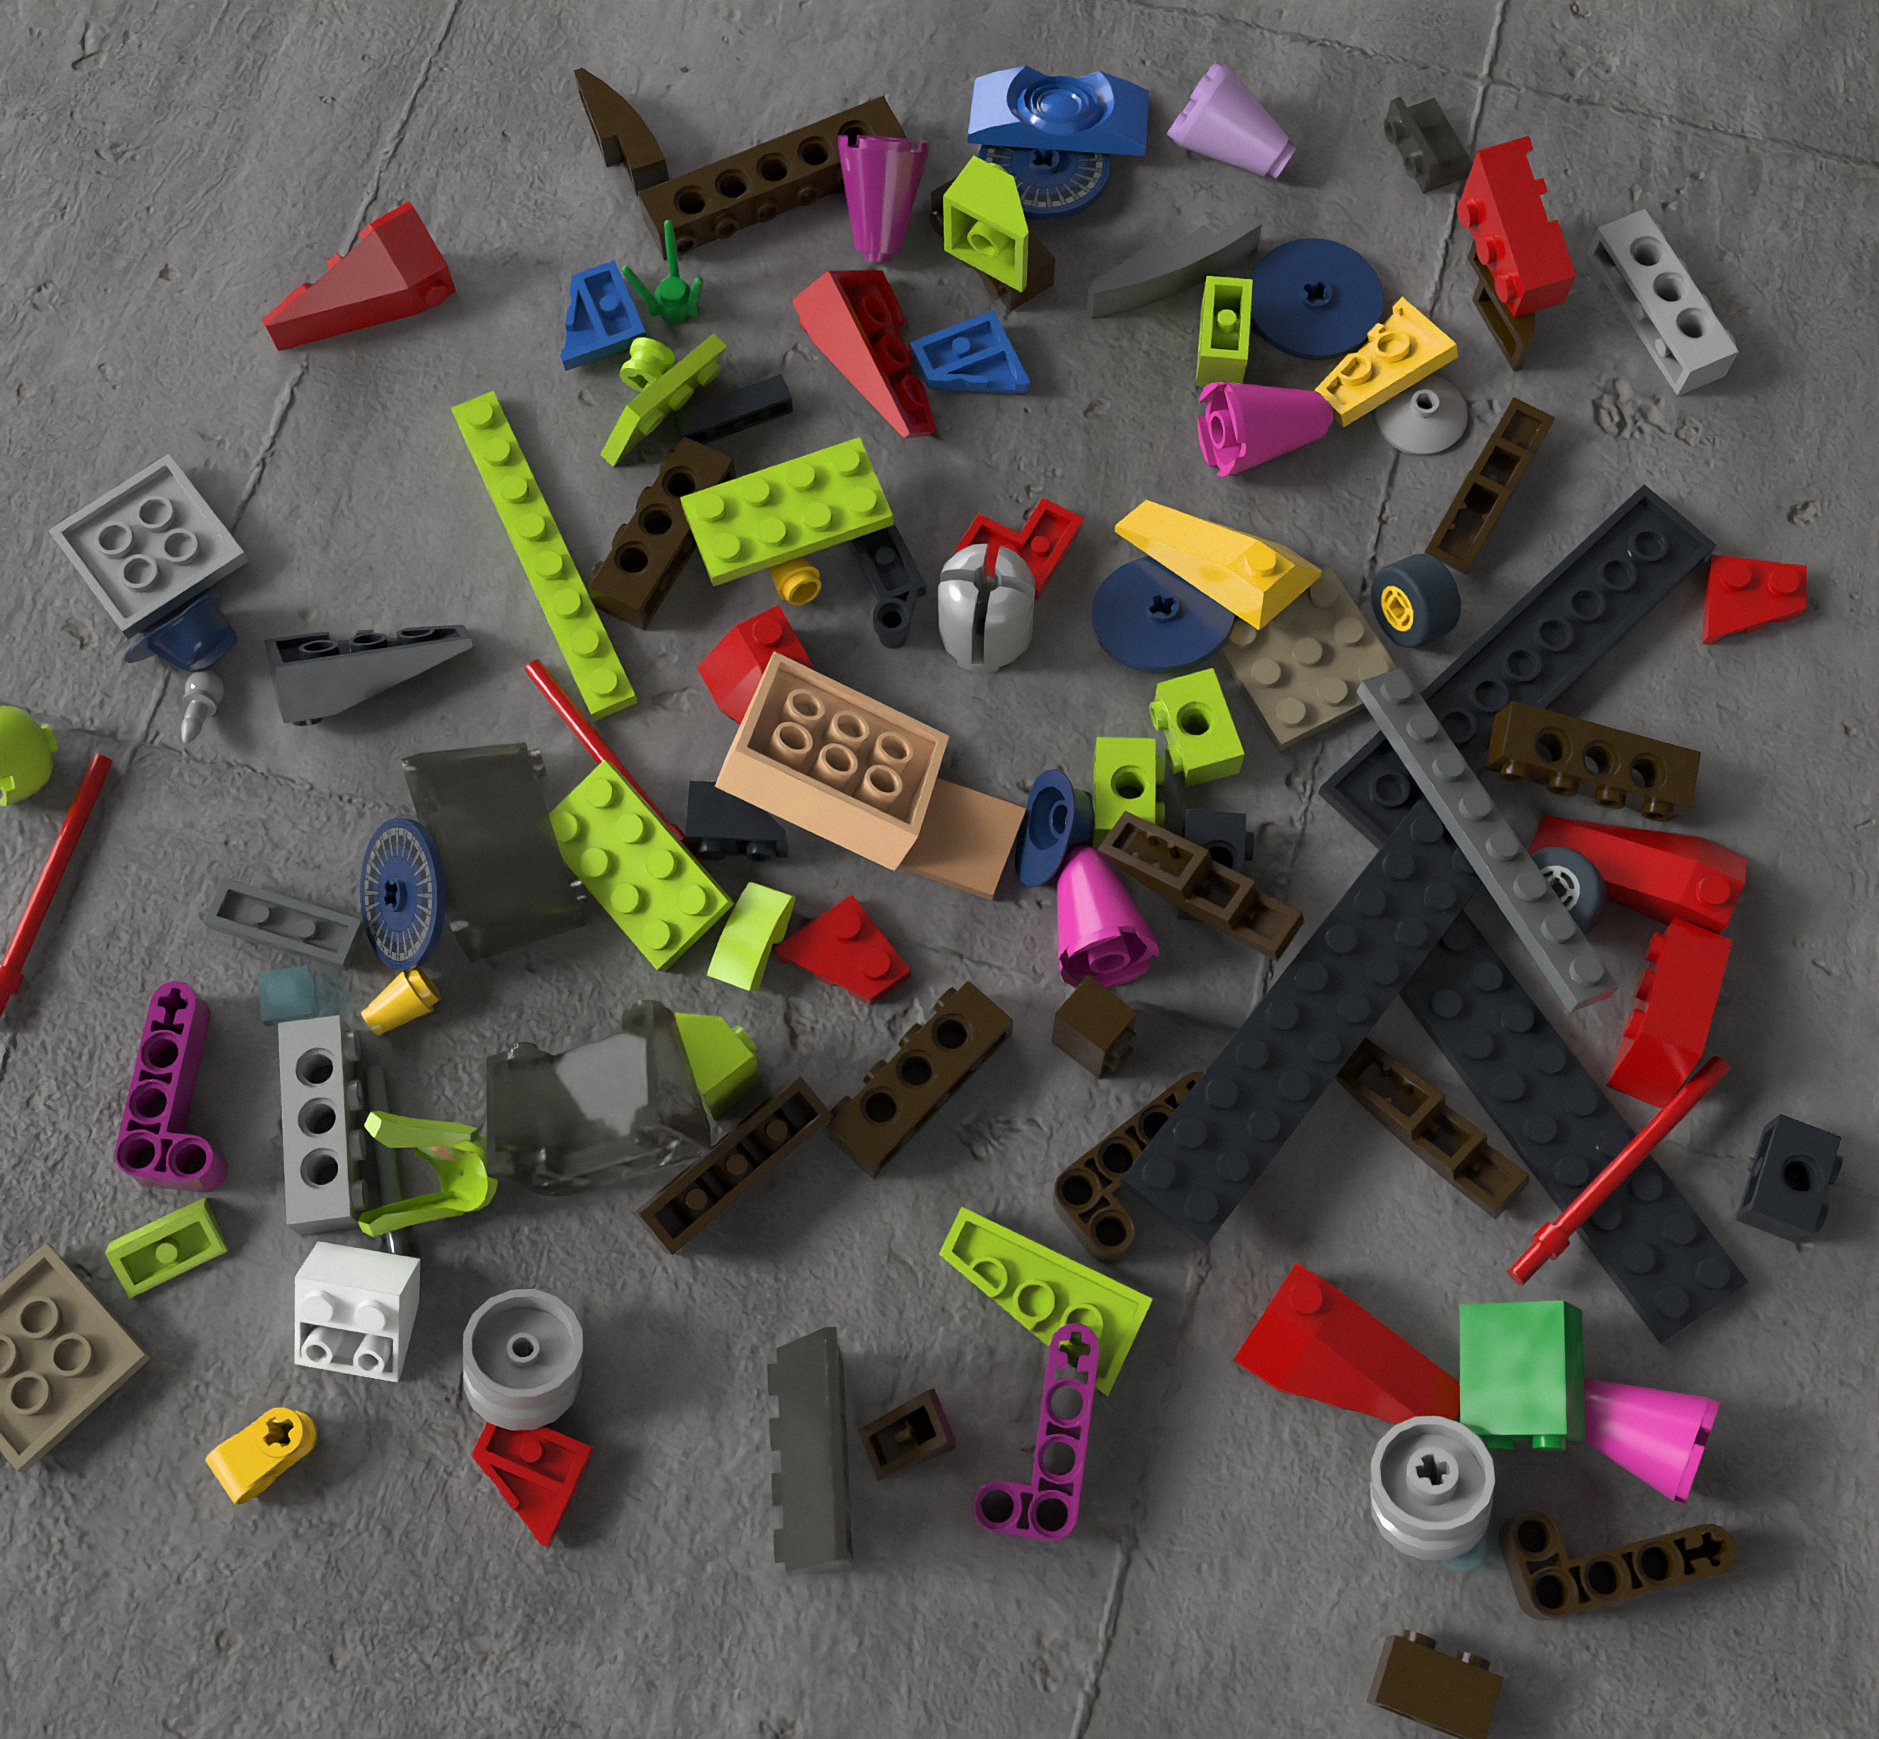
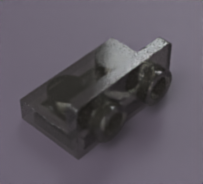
M1401 97L1392 99L1387 117L1384 120V132L1389 143L1396 145L1403 158L1409 178L1416 180L1422 193L1424 194L1468 178L1473 162L1437 100L1432 98L1407 107Z

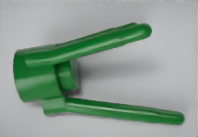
M666 220L664 228L669 277L662 280L658 285L655 297H653L629 266H623L622 273L648 305L651 316L660 315L664 321L670 324H680L690 319L691 316L696 317L699 315L698 302L702 292L703 279L701 277L695 278L691 289L685 281L680 279L674 226L671 220Z

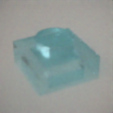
M308 965L257 973L260 1019L266 1027L283 1022L316 1018L313 972Z

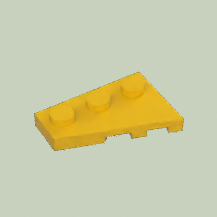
M1403 297L1392 307V316L1383 325L1377 323L1368 332V341L1357 353L1348 354L1315 389L1316 392L1322 394L1325 400L1329 401L1333 411V418L1343 428L1458 358L1457 344Z

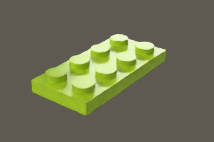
M860 437L680 497L683 510L713 587L894 525L892 511Z
M605 759L536 827L538 832L657 971L665 972L735 904L616 766Z

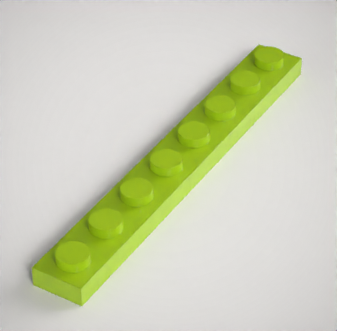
M494 390L451 407L457 425L593 722L637 704L638 701Z

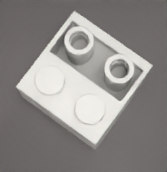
M318 1241L295 1276V1364L398 1382L402 1374L419 1305L420 1259Z

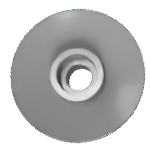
M1432 374L1375 408L1376 425L1383 438L1396 449L1416 456L1437 455L1453 447L1462 437L1468 420L1467 406L1460 392L1448 381ZM1417 404H1425L1430 409H1422Z

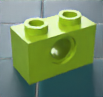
M1206 276L1201 305L1196 386H1206L1219 381L1243 384L1248 361L1253 279Z
M1214 668L1157 683L1154 702L1149 704L1150 715L1157 731L1164 730L1169 744L1164 748L1166 761L1172 774L1179 773L1183 787L1187 788L1240 773L1245 753ZM1196 724L1201 726L1205 733L1191 735L1183 729V726Z
M1096 737L1093 780V846L1099 847L1124 811L1164 829V802H1155L1156 786L1164 785L1165 758L1164 756H1156L1155 738ZM1129 786L1137 789L1141 796L1135 799H1126L1120 796L1117 790Z

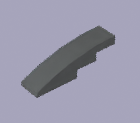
M1249 212L1218 236H1215L1203 225L1171 249L1159 238H1156L1088 288L1086 313L1094 319L1137 309L1180 294L1206 281V276L1221 274L1257 251L1262 223Z

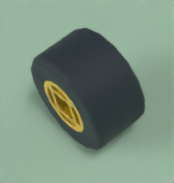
M1426 553L1414 554L1385 566L1374 577L1371 586V603L1375 617L1382 630L1393 642L1405 648H1415L1448 634L1457 626L1461 616L1459 590L1449 569L1439 559Z

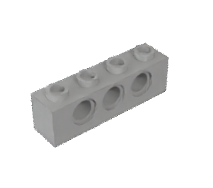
M1646 209L1598 227L1587 251V256L1676 395H1682L1725 377L1739 353L1736 348L1735 339L1728 330L1723 328L1713 313L1709 299L1706 295L1700 293L1690 278L1685 262L1677 258L1669 246L1662 227L1654 223Z
M340 1015L278 1023L287 1225L299 1235L359 1228L358 1219L362 1215V1211H367L369 1208V1193L365 1179L360 1180L359 1160H365L366 1141L363 1130L357 1129L356 1110H362L364 1105L361 1082L359 1079L354 1080V1061H359L361 1058L358 1032L352 1030ZM333 1065L332 1075L327 1081L321 1084H313V1076L320 1067ZM327 1114L336 1115L335 1124L328 1132L315 1134L316 1123L321 1117ZM329 1164H338V1173L335 1179L328 1184L318 1185L317 1177L321 1169Z

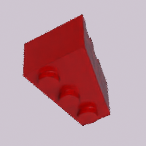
M1529 136L1477 151L1461 200L1457 206L1460 223L1464 228L1469 229L1476 242V251L1480 262L1488 266L1495 280L1496 293L1502 302L1507 303L1514 318L1564 303L1576 277L1558 220L1548 221L1540 195L1548 192L1544 178L1535 180L1526 156L1527 153L1534 150Z
M1675 917L1663 935L1657 932L1653 934L1644 955V960L1650 962L1647 970L1644 969L1636 984L1633 998L1637 1000L1625 1022L1622 1036L1624 1037L1607 1081V1087L1660 1109H1663L1674 1097L1703 1055L1732 944L1731 939Z

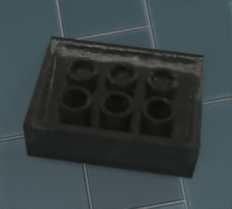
M824 1327L776 1348L777 1363H769L767 1365L769 1396H778L779 1417L769 1419L771 1451H780L781 1472L772 1473L771 1476L773 1507L783 1506V1529H774L775 1563H785V1572L789 1576L854 1571L844 1356L837 1328Z

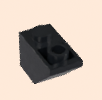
M690 781L685 839L690 850L697 854L699 858L717 861L725 859L726 855L746 856L751 861L761 863L772 862L776 857L788 858L789 848L786 832L767 811L715 787L716 782Z

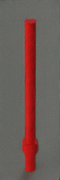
M536 659L530 662L525 668L526 674L599 765L604 759L612 762L698 860L687 846L685 834L677 824L671 825L541 660Z
M94 754L0 965V1018L10 995H17L24 975L20 972L113 763L110 758L104 755Z
M1713 1056L1552 1224L1546 1222L1531 1237L1533 1244L1507 1270L1508 1275L1517 1284L1524 1286L1548 1259L1556 1260L1569 1247V1237L1730 1070L1728 1064L1722 1058Z

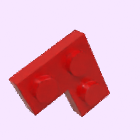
M1043 497L1020 534L978 513L956 547L955 554L971 545L989 544L988 575L995 579V566L1000 545L1013 550L1027 562L1035 578L1034 599L1038 600L1082 529L1084 518Z

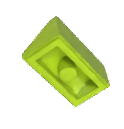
M206 1197L110 1242L105 1255L130 1299L228 1252V1248L212 1208Z

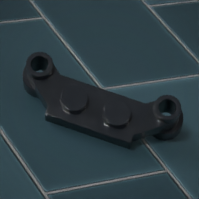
M894 523L892 526L848 540L878 601L872 615L874 630L879 636L881 644L889 649H896L904 645L907 640V634L911 629V618L917 599L926 595V585Z

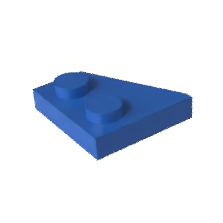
M615 260L572 275L569 292L571 303L567 308L565 320L567 330L564 349H561L560 355L565 371L630 349L633 340L647 338L644 326Z
M994 310L910 342V352L928 389L1026 393L1030 391L1031 382Z

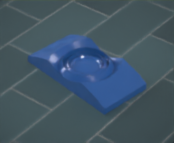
M1029 66L993 72L975 79L968 129V143L1145 156L1149 91L1130 81L1102 71L1079 78L1047 76Z

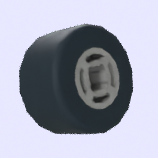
M1562 846L1542 848L1530 854V857L1551 887L1554 886L1552 889L1583 935L1589 933L1602 919L1607 905V885L1600 871L1580 852Z

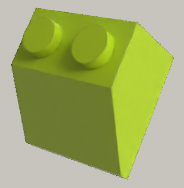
M973 156L943 196L944 251L1022 292L1027 286L1029 231L1014 176L1008 174L998 164L987 163Z
M648 1010L639 1017L651 1046L713 1121L762 1083L757 1068L761 1064V1060L755 1053L758 1048L739 1024L731 1029L720 1016Z

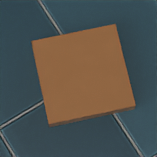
M936 778L919 836L901 861L900 869L993 901L1024 822L1027 808Z

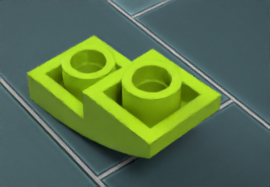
M749 882L725 925L707 976L748 991H759L773 943L780 944L783 942L796 896L755 882Z

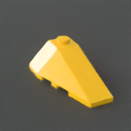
M1145 500L1115 525V532L1257 630L1263 628L1321 577V569L1284 545Z

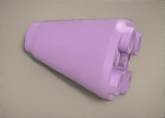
M1216 61L1207 74L1202 77L1190 96L1191 100L1183 112L1181 111L1166 134L1179 147L1263 177L1268 173L1275 179L1297 149L1288 143L1290 137L1235 72L1227 65H1221Z

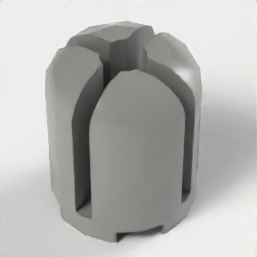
M989 544L971 545L958 551L945 563L940 574V584L938 585L940 643L942 641L946 651L957 660L958 666L976 673L999 672V667L1013 662L1022 653L1024 656L1032 639L1035 578L1024 559L1013 550L1001 545L995 566V581H988ZM986 617L984 636L977 634L979 631V620Z

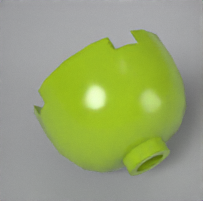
M0 706V789L4 794L0 799L1 806L11 805L39 792L48 782L53 769L51 753L58 751L56 738L48 724L39 726L30 713L12 706Z

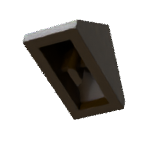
M935 1389L923 1392L858 1430L878 1481L955 1449V1438Z

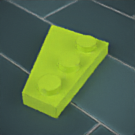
M712 334L629 402L624 408L600 455L612 467H615L672 410L677 411L689 400L694 389L699 384L706 387L715 379L722 369L718 362L727 345L718 336Z

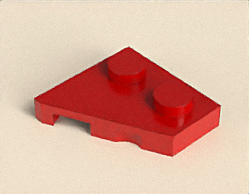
M1711 554L1706 562L1703 644L1712 645L1718 643L1721 637L1740 631L1747 634L1762 629L1764 625L1770 622L1782 623L1800 617L1806 609L1807 566Z
M852 894L773 948L776 957L786 964L791 962L813 973L814 978L830 986H839L846 989L849 995L869 1005L911 977L910 969Z
M486 1422L471 1457L486 1476L492 1480L510 1507L517 1512L534 1534L533 1536L538 1543L550 1548L595 1449L545 1426L535 1430L511 1431Z

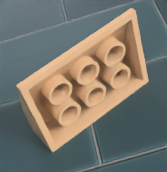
M774 651L729 749L715 787L895 871L919 836L949 735Z

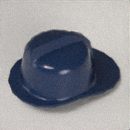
M215 590L206 594L187 608L180 616L140 639L125 653L124 661L128 663L138 662L156 654L179 670L196 671L213 665L238 640L235 631L218 608L222 599V592Z
M1057 769L1044 771L1034 782L1030 790L1026 815L1017 842L1015 869L1020 881L1028 887H1040L1049 881L1059 869L1063 857L1069 850L1087 844L1094 827L1092 795L1089 792L1074 788L1066 774Z

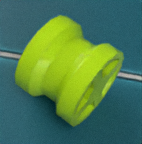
M645 337L633 340L630 347L631 359L623 364L620 370V377L627 386L642 393L673 367L676 359L675 355L667 346L656 340Z

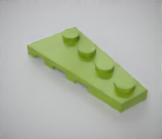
M961 1206L939 1255L1048 1347L1052 1335L1059 1328L1067 1324L1079 1323L1091 1329L1099 1342L1095 1387L1108 1397L1153 1299ZM1071 1332L1069 1340L1060 1341L1059 1351L1067 1353V1363L1076 1370L1078 1357L1088 1355L1089 1345L1080 1342L1079 1333ZM1086 1371L1079 1372L1085 1378L1087 1377Z

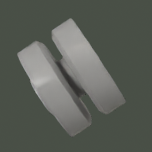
M536 1289L509 1290L489 1298L472 1314L463 1333L464 1391L472 1409L490 1424L511 1431L535 1430L556 1421L573 1404L581 1385L583 1329L570 1307L557 1296Z
M1441 1416L1413 1417L1394 1425L1378 1442L1371 1461L1372 1517L1382 1536L1401 1553L1423 1561L1450 1560L1469 1552L1485 1535L1492 1514L1495 1474L1493 1459L1483 1441L1463 1424Z

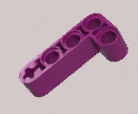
M169 981L161 985L153 993L150 1000L116 1143L115 1161L124 1173L148 1187L199 1193L209 1192L217 1188L224 1181L227 1174V1161L224 1155L204 1138L185 1134V1129L210 1024L211 1011L208 1004L189 985L180 981ZM178 1050L176 1061L166 1068H161L162 1058L168 1052ZM160 1099H167L165 1110L159 1116L149 1118L151 1106ZM150 1148H155L153 1161L148 1166L138 1169L140 1155ZM200 1154H206L204 1167L199 1172L188 1175L190 1161Z
M1079 1323L1067 1324L1059 1328L1052 1335L1046 1365L1031 1483L991 1479L983 1483L976 1491L973 1500L974 1515L978 1523L987 1530L1051 1541L1060 1540L1068 1536L1075 1527L1099 1357L1097 1337L1085 1325ZM1071 1332L1079 1333L1080 1342L1089 1345L1088 1355L1078 1357L1075 1371L1087 1372L1085 1384L1071 1378L1053 1379L1055 1367L1065 1371L1067 1369L1068 1356L1067 1353L1059 1351L1060 1341L1069 1340ZM1070 1386L1079 1392L1082 1398V1406L1076 1416L1064 1419L1058 1417L1053 1412L1051 1399L1058 1389ZM1055 1442H1064L1070 1445L1074 1451L1075 1460L1073 1466L1064 1473L1051 1472L1044 1464L1043 1456L1045 1450ZM992 1490L1007 1492L1014 1502L1012 1513L1003 1520L990 1519L982 1509L984 1496ZM1056 1498L1066 1505L1067 1517L1061 1526L1049 1529L1043 1527L1038 1522L1036 1510L1038 1505L1045 1499Z

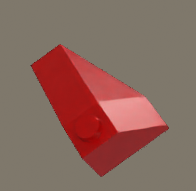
M410 201L369 223L358 233L362 241L344 257L338 253L333 255L326 262L329 267L328 271L314 284L302 283L262 319L271 341L278 351L416 315L431 306L441 304L449 295L456 292L445 260Z
M828 270L791 300L799 315L800 325L809 335L811 341L904 439L931 436L936 432L924 385L912 373L910 362L914 359L910 352V344H904L900 327L906 323L903 310L883 270Z
M779 605L735 625L697 666V670L718 709L730 720L733 718L739 725L743 721L774 651L814 670L801 642Z
M1544 815L1527 851L1530 855L1542 848L1561 846L1578 851L1600 871L1607 885L1608 899L1667 926L1675 917L1718 935L1727 926L1746 879L1747 857L1699 836Z
M1297 1262L1285 1277L1233 1359L1235 1363L1277 1391L1325 1402L1327 1405L1339 1409H1349L1374 1416L1381 1421L1395 1425L1413 1417L1441 1416L1454 1421L1460 1412V1382L1343 1292Z

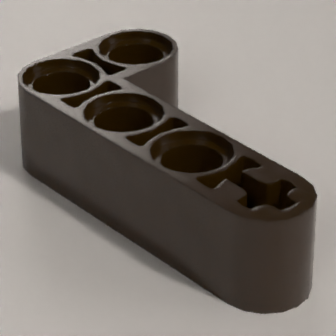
M1191 1072L1183 1076L1063 1170L1057 1177L1052 1197L1053 1207L1088 1253L1097 1261L1107 1264L1116 1263L1124 1259L1130 1251L1135 1236V1224L1131 1216L1116 1199V1197L1127 1190L1119 1184L1126 1172L1118 1174L1111 1172L1103 1163V1158L1110 1153H1120L1128 1158L1132 1166L1151 1141L1146 1136L1143 1127L1150 1122L1156 1121L1165 1124L1205 1072ZM1071 1184H1080L1088 1189L1091 1199L1084 1205L1076 1206L1065 1200L1062 1191ZM1105 1224L1115 1225L1122 1231L1124 1241L1115 1247L1105 1246L1098 1240L1096 1230Z
M1531 1510L1515 1515L1506 1520L1499 1533L1500 1549L1517 1602L1522 1611L1529 1617L1537 1620L1560 1618L1717 1576L1732 1567L1737 1555L1736 1544L1731 1534L1723 1527L1715 1524H1702L1571 1560L1568 1558L1559 1528L1555 1521L1546 1513ZM1522 1523L1532 1525L1540 1535V1546L1536 1553L1526 1551L1518 1541L1517 1533ZM1709 1544L1712 1555L1688 1562L1683 1561L1680 1551ZM1646 1550L1653 1552L1661 1561L1662 1572L1657 1581L1650 1579L1642 1569L1641 1559ZM1593 1564L1602 1566L1610 1577V1587L1605 1595L1597 1593L1589 1583L1588 1574ZM1541 1578L1550 1580L1558 1590V1601L1553 1609L1544 1607L1536 1597V1585Z

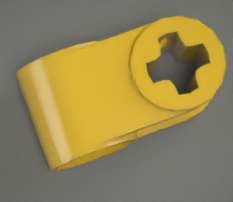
M284 1407L273 1408L265 1412L240 1433L218 1445L210 1452L205 1461L236 1506L241 1505L262 1493L278 1476L309 1454L317 1441V1427L314 1420L305 1413ZM284 1423L294 1426L288 1433L291 1440L289 1444L279 1443V1440L285 1435L281 1428Z

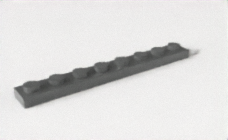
M1403 668L1362 680L1356 693L1569 1013L1611 997L1619 986Z

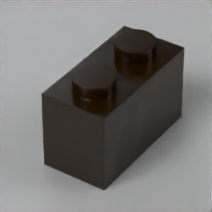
M1087 975L1055 1013L1051 1042L1097 1079H1100L1108 1068L1116 1072L1131 1055L1134 1049L1131 1044L1137 1037V1033L1133 1031L1137 1012L1090 975Z
M1404 1629L1402 1637L1397 1635L1386 1637L1366 1702L1457 1739H1486L1504 1678L1488 1671L1491 1662L1458 1650L1456 1658H1453L1435 1650L1436 1640Z

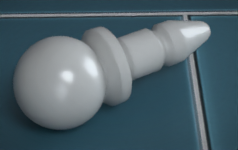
M210 670L196 671L186 681V694L182 699V706L186 710V714L181 725L182 741L185 744H190L200 734L205 718L215 714L217 704L224 696L225 686L223 680L217 673Z

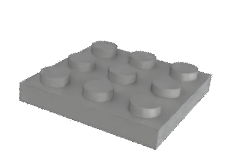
M167 454L48 530L128 640L249 561L244 551L170 454Z

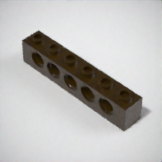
M881 96L638 192L643 220L663 260L668 259L664 228L666 220L673 222L677 255H686L706 243L716 239L728 238L741 229L759 222L771 221L781 213L799 206H808L821 197L839 190H845L838 149L839 135H847L848 144H857V135L906 138L885 97Z

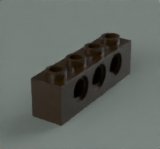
M683 436L675 450L670 449L665 454L660 465L659 476L652 487L647 486L643 489L637 500L636 512L628 524L623 523L618 528L613 538L612 550L604 562L599 561L594 566L588 580L595 608L643 631L647 628L697 547L683 510L681 499L675 495L681 491L695 493L736 479L732 458ZM664 527L669 529L664 534H651L657 528ZM634 565L646 566L637 573L627 572Z
M1511 701L1495 714L1485 769L1501 773V779L1516 784L1534 782L1548 786L1547 790L1555 795L1571 797L1579 794L1595 799L1594 803L1603 808L1622 809L1627 807L1641 811V816L1645 819L1667 822L1692 808L1701 752ZM1538 744H1542L1549 749L1552 762L1545 760L1540 755ZM1585 756L1595 761L1598 766V774L1588 769L1585 763ZM1632 769L1637 770L1643 776L1645 787L1639 785L1634 780Z
M969 980L958 991L954 987L948 989L933 1007L936 1014L924 1026L919 1023L913 1025L898 1043L901 1050L889 1062H886L884 1059L878 1061L863 1079L866 1086L853 1099L848 1095L842 1098L830 1111L833 1117L826 1126L829 1139L872 1179L893 1160L1012 1035L1013 1019ZM947 1031H957L965 1037L966 1041L959 1048L948 1049L943 1047L938 1039ZM912 1067H923L930 1072L931 1078L923 1085L914 1086L907 1083L903 1075ZM878 1103L890 1104L896 1110L894 1117L884 1123L873 1121L867 1114L870 1108Z
M801 1076L791 1078L632 1214L666 1254L673 1255L821 1128L833 1115Z

